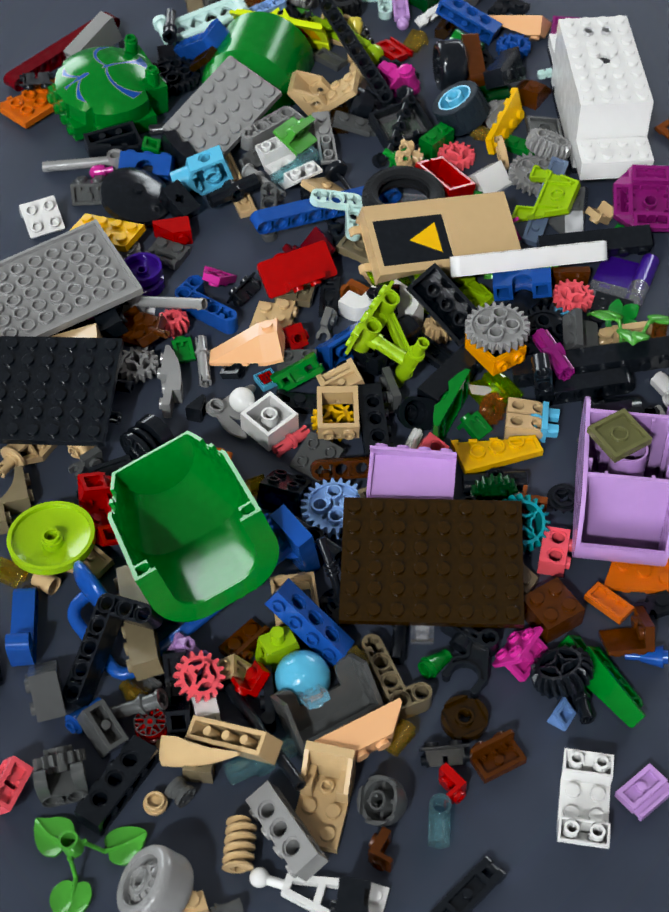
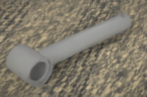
M111 149L107 152V156L45 161L42 162L43 172L86 169L100 164L106 167L113 166L114 170L118 169L121 150Z
M141 294L127 301L130 308L136 306L140 312H144L147 307L197 309L198 311L205 310L208 305L207 299L203 297L143 296Z

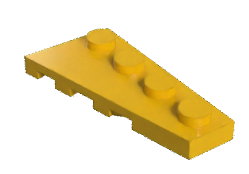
M511 88V96L506 98L504 102L505 108L503 111H499L497 123H493L485 138L488 155L496 154L495 149L498 142L495 143L494 138L502 135L505 141L524 119V110L522 109L518 88Z
M536 435L511 436L505 440L495 437L489 438V441L468 439V442H458V440H451L450 444L453 452H457V460L464 474H476L491 468H498L543 456L544 452Z

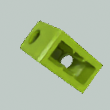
M287 625L283 627L275 626L270 632L258 638L255 659L264 665H272L273 673L284 656L301 649Z

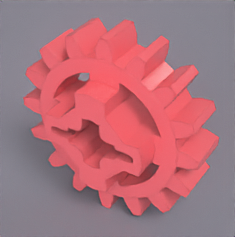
M450 141L449 145L443 144V148L439 147V152L437 153V157L443 156L461 171H464V168L469 169L470 165H474L475 161L474 148L470 149L471 145L465 146V142L459 144L458 141L455 143Z
M566 279L565 283L559 281V285L555 284L552 292V302L557 303L556 308L562 307V312L566 310L570 312L574 308L587 312L588 308L591 309L595 296L593 295L594 291L589 290V285H583V281L578 283L576 279L573 282Z
M200 650L197 656H195V653L191 651L188 654V658L182 656L180 659L181 663H177L175 669L178 671L174 672L173 678L178 679V681L175 682L174 687H181L179 695L186 693L187 701L195 697L196 703H199L201 698L208 702L210 695L215 698L218 695L217 690H221L224 686L220 683L226 678L225 675L220 674L224 666L218 667L219 658L212 660V653L210 652L207 656H203V651ZM194 662H201L199 665L196 666L191 664ZM202 669L201 680L196 684L197 673ZM203 687L208 689L205 691H198V689Z

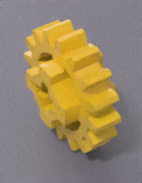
M343 404L322 405V414L325 412L323 423H354L353 411H349L350 405L345 407ZM313 409V416H311L312 430H317V409Z

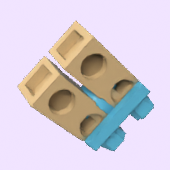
M508 397L504 440L511 436L536 435L539 442L545 443L546 437L557 438L559 424H550L548 422L558 423L560 409L549 408V402L547 401L541 403L534 400Z

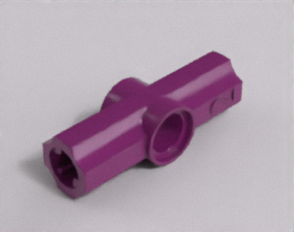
M543 328L536 330L535 334L532 335V340L540 353L549 355L551 368L558 379L563 381L570 379L575 373V369L566 357L563 345L560 342L556 343L548 330Z

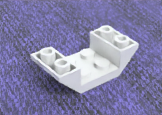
M276 136L255 145V150L265 172L284 190L300 183L302 179H309L323 172V169L313 160L304 163Z
M570 748L564 749L556 828L557 842L609 849L611 823H609L610 786L614 769L613 754Z

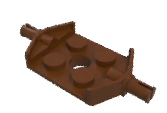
M136 306L123 313L128 320L126 326L129 331L118 338H122L126 343L144 348L160 337L167 339L170 336V332L164 330L167 320L162 313L158 317L140 312Z

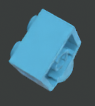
M220 145L187 157L184 167L170 172L172 182L178 179L188 192L193 190L201 196L221 188L224 182L229 179L234 180Z

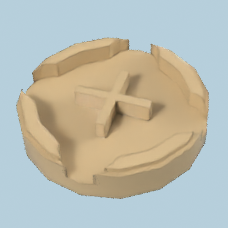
M502 135L496 136L494 142H498L495 149L498 161L501 160L505 169L508 170L509 160Z

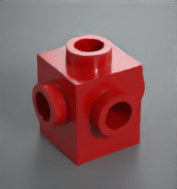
M301 322L282 328L285 334V350L304 349L303 346L309 345L308 332L306 329H303Z

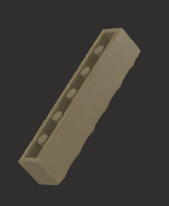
M125 565L116 568L117 577L114 578L116 590L119 591L116 595L149 604L136 584L129 566ZM122 621L124 623L121 626L122 635L127 640V642L123 643L126 655L129 656V659L126 660L129 673H134L137 681L164 674L157 629L151 630Z

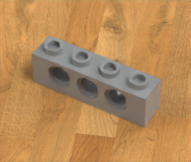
M267 780L245 800L250 807L248 810L249 814L255 821L261 823L263 826L260 828L261 832L268 840L273 841L275 844L272 847L281 859H285L287 862L285 868L293 878L298 876L302 880L307 881L329 862L277 786Z

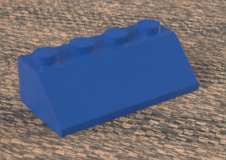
M360 321L350 325L347 329L339 334H335L332 338L315 348L317 349V361L323 365L326 372L350 357L353 359L352 350L348 355L344 354L347 349L345 343Z

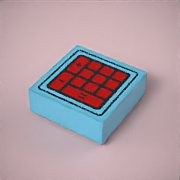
M271 367L253 375L254 381L263 392L277 386L270 379V376L274 373Z

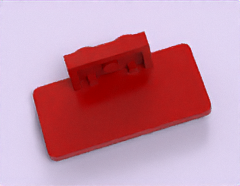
M323 240L262 261L256 266L270 299L290 292H294V294L305 290L304 287L309 285L315 287L322 284L321 281L337 275V269L327 244Z

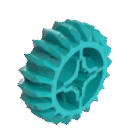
M519 493L516 497L510 495L508 500L503 499L502 501H522V507L530 511L527 514L522 513V519H525L523 521L524 524H522V536H526L528 539L527 541L523 540V553L526 552V549L529 552L533 551L534 546L540 547V541H542V538H546L543 532L550 531V529L545 527V525L551 522L550 520H545V516H548L549 512H542L545 505L541 504L538 506V499L535 498L531 501V495L529 494L523 497L522 493ZM533 519H535V531L532 526Z

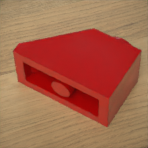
M188 216L152 221L156 238L162 237L183 245L193 244Z

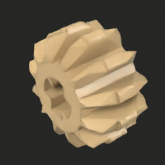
M431 316L425 319L422 332L438 344H447L448 341H452L450 336Z

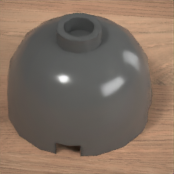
M383 775L369 777V781L365 786L362 785L358 792L357 809L359 814L363 815L364 821L367 824L385 827L395 824L403 817L408 804L407 794L403 786L391 777Z

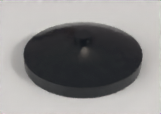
M134 167L119 168L110 172L102 181L100 201L104 209L115 219L151 226L153 225L152 221L164 219L169 212L166 207L161 205L158 199L161 189L167 185L162 179L147 170Z

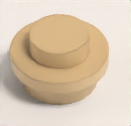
M159 791L148 793L143 800L145 812L151 816H158L164 813L168 807L167 797Z

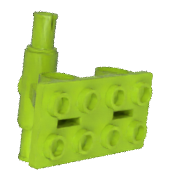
M391 280L388 286L386 284L382 286L377 297L370 304L369 309L361 317L359 324L351 332L350 337L345 343L347 349L344 354L348 355L352 349L359 353H367L370 348L374 351L375 349L398 363L394 378L398 388H400L406 380L413 376L414 369L424 359L425 350L430 343L427 338L419 337L415 345L409 346L394 313L400 302V296L391 289L395 281ZM385 325L394 344L383 338L384 335L380 333Z

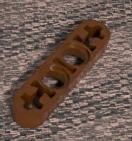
M370 456L318 459L310 465V472L316 480L368 478ZM359 463H366L367 469L364 472L356 471V466ZM331 464L332 474L328 470H322L321 474L315 471L320 465H322L323 469H330L329 465ZM338 464H345V472L341 474L336 473V466Z

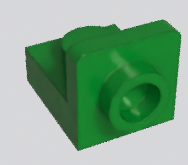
M178 336L171 340V347L178 358L179 364L196 361L191 337Z
M478 410L472 415L469 412L459 419L461 424L456 427L458 430L464 428L471 438L477 439V441L493 430Z

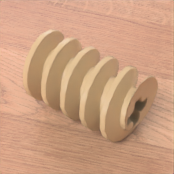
M234 815L226 820L223 866L221 868L225 872L236 874L249 872L254 869V865L250 862L255 859V855L250 852L256 849L255 844L252 842H255L257 839L253 833L257 831L258 827L252 824V820L247 816Z

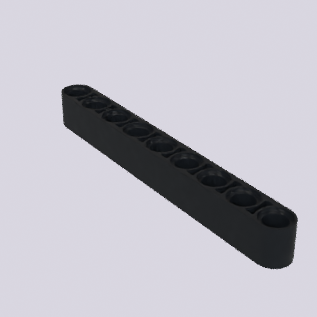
M332 0L322 1L320 9L325 19L382 108L396 104L397 101L391 89Z

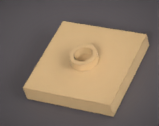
M325 177L302 179L300 184L301 187L309 192L316 188L344 191L343 188L327 180Z

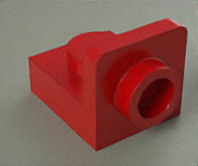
M255 660L246 671L243 680L232 676L230 680L234 684L236 692L243 696L249 694L257 698L271 673L263 663Z
M445 762L439 768V783L445 790L449 791L445 795V805L449 808L454 803L459 804L465 798L467 782Z

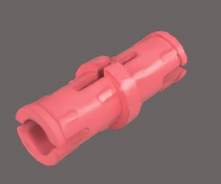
M303 425L292 434L288 433L285 435V439L272 446L273 453L280 458L290 449L297 448L298 444L306 439L310 429L305 430L307 426Z

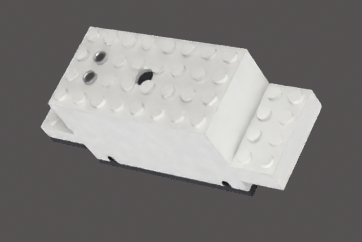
M627 16L558 19L557 33L549 34L547 52L552 68L550 88L557 117L560 120L562 135L570 141L572 147L571 154L568 157L571 174L578 173L579 180L620 178L632 165H653L654 158L647 135L654 101Z

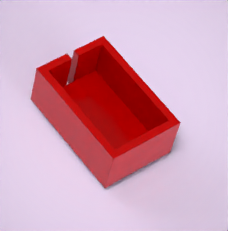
M443 156L431 158L430 161L427 159L415 163L416 168L431 173L441 182L446 197L473 195L476 183Z

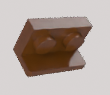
M251 618L218 647L219 652L225 657L236 654L248 662L256 652L258 638L270 632V628L267 625L261 627Z

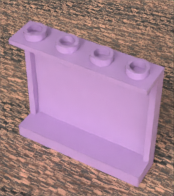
M377 443L375 446L370 445L366 498L453 500L457 452H453L452 449L442 448L438 451L431 450L429 447L412 449L406 445H397V447H388L387 444Z

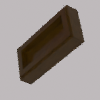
M211 46L196 56L189 66V70L195 72L210 62L217 50Z

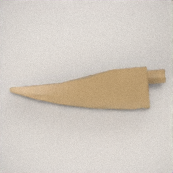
M161 735V739L156 741V747L159 749V760L164 767L208 765L225 761L241 754L236 751L206 747L175 736Z

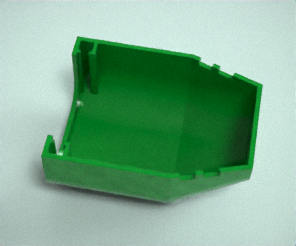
M188 430L112 472L110 491L113 497L109 500L111 512L108 513L107 518L136 584L151 607L160 616L176 622H191L203 619L257 589L274 571L279 558L278 540L229 455L223 449L217 450L214 444H206L203 438Z

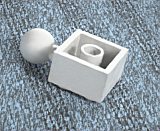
M238 387L231 392L229 403L233 410L240 413L241 429L267 451L272 450L273 445L285 439V435L288 433L292 434L299 429L298 413L271 391L256 402L253 392L246 387Z

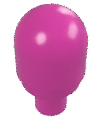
M102 164L94 165L90 168L89 173L92 178L95 175H105L106 177L107 174L114 171V167H106Z

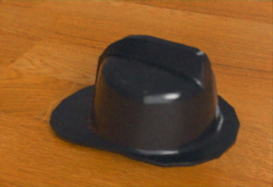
M410 396L403 399L398 408L394 410V413L397 414L398 420L406 428L431 430L434 405L437 403L429 398Z

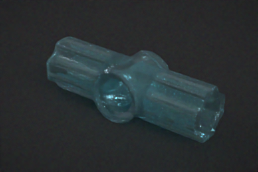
M287 735L280 739L283 741L281 748L289 759L298 755L292 737ZM239 757L224 764L223 769L229 783L233 786L254 775L259 777L265 776L272 772L278 764L271 765Z

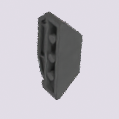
M586 186L580 187L569 214L549 217L548 224L560 234L585 231L588 188Z

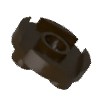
M458 695L450 698L445 703L441 712L440 722L444 732L452 740L470 742L480 738L486 732L489 715L486 706L477 698L474 700L468 698V695ZM460 715L469 716L470 719H468V722L460 721Z

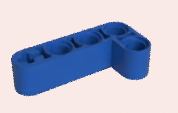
M216 18L204 32L178 42L173 51L180 58L185 57V60L189 58L193 60L211 46L217 49L228 35L229 30Z
M192 275L176 288L175 297H203L208 302L205 310L181 309L182 311H186L188 315L225 334L237 332V312L206 296L204 281L201 276Z
M37 587L13 589L11 632L5 635V650L11 667L36 664L39 609Z

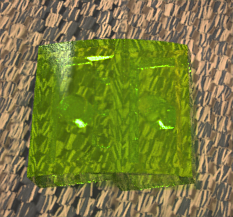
M486 372L482 379L469 383L472 385L489 386L493 390L491 393H495L498 396L471 394L469 388V395L488 415L507 407L508 397L521 398L523 396V393L503 373L492 376L489 372Z

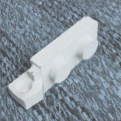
M438 4L426 10L424 14L415 19L414 22H416L419 28L425 27L428 21L433 22L439 17L435 13Z

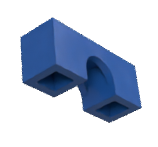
M128 149L120 151L118 169L125 167L142 169L144 166H152L153 174L162 180L172 181L170 172L174 171L175 159L166 152L154 154L151 151H143V153Z
M551 267L493 273L494 301L514 300L515 292L523 289L531 291L533 298L552 297Z

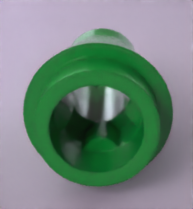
M443 649L440 652L423 657L418 663V670L426 679L435 678L450 662L452 655L447 649Z

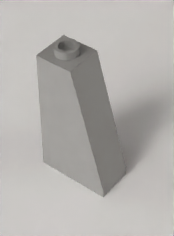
M100 11L64 49V53L67 59L84 49L98 46H114L123 38L113 17Z

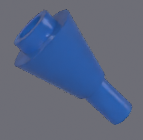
M664 645L655 647V652H647L644 655L625 654V660H639L646 664L664 668V664H668V650H664Z
M97 697L88 706H84L66 715V728L71 733L81 734L83 729L76 718L84 709L101 700V698Z

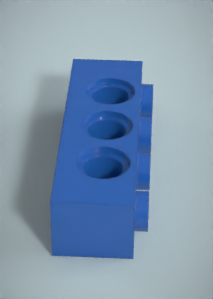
M440 0L435 12L467 33H478L480 41L487 45H490L498 36L502 23L464 0Z
M289 578L265 602V605L306 645L319 654L330 668L336 665L338 660L345 657L355 643L345 631Z

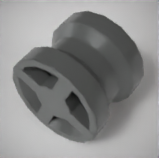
M182 776L174 778L165 789V796L169 799H174L175 805L179 808L186 806L196 793V789L192 785H187L186 780Z

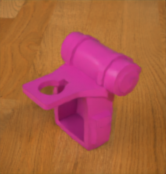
M383 61L377 66L378 71L389 88L394 90V97L397 96V88L402 85L413 88V95L420 92V81L417 79L416 70L412 64L406 63L398 67L394 63Z

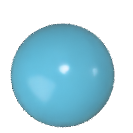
M310 650L290 652L281 659L275 671L277 691L279 692L284 689L292 691L300 705L317 698L330 687L331 673L326 661L319 654Z

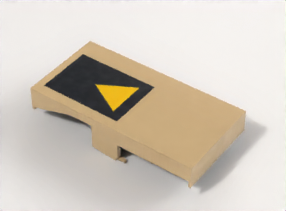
M504 191L364 206L361 208L356 219V224H359V226H353L348 230L350 237L357 234L362 235L369 263L359 265V273L361 275L364 272H372L375 285L424 273L434 263L452 280L459 278L451 277L450 257L521 249Z

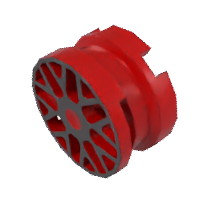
M159 708L151 710L146 715L140 713L135 715L133 720L136 736L151 745H156V741L161 739V735L167 736L166 715Z

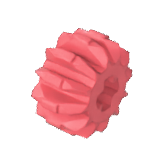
M172 308L171 310L165 309L164 313L161 312L167 320L164 330H168L173 339L188 332L190 320L186 311Z

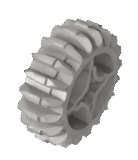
M534 128L530 130L526 137L525 145L527 149L540 156V158L551 161L553 156L567 161L571 154L572 147L570 141L552 130Z

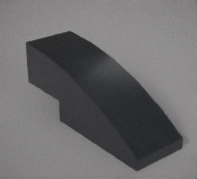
M176 130L163 131L160 145L166 153L173 156L177 166L180 168L184 167L186 158L195 155L189 141L182 142Z

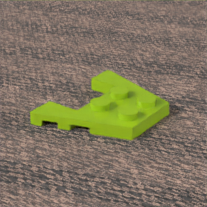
M534 165L529 175L530 182H543L544 185L535 206L516 205L512 219L518 217L519 220L516 222L569 214L581 187L580 181L562 174L556 175L552 170H543L540 166Z
M473 275L452 279L453 282L462 285L459 289L476 308L478 305L484 308L485 303L490 306L495 302L494 295L482 283L479 284L475 281Z

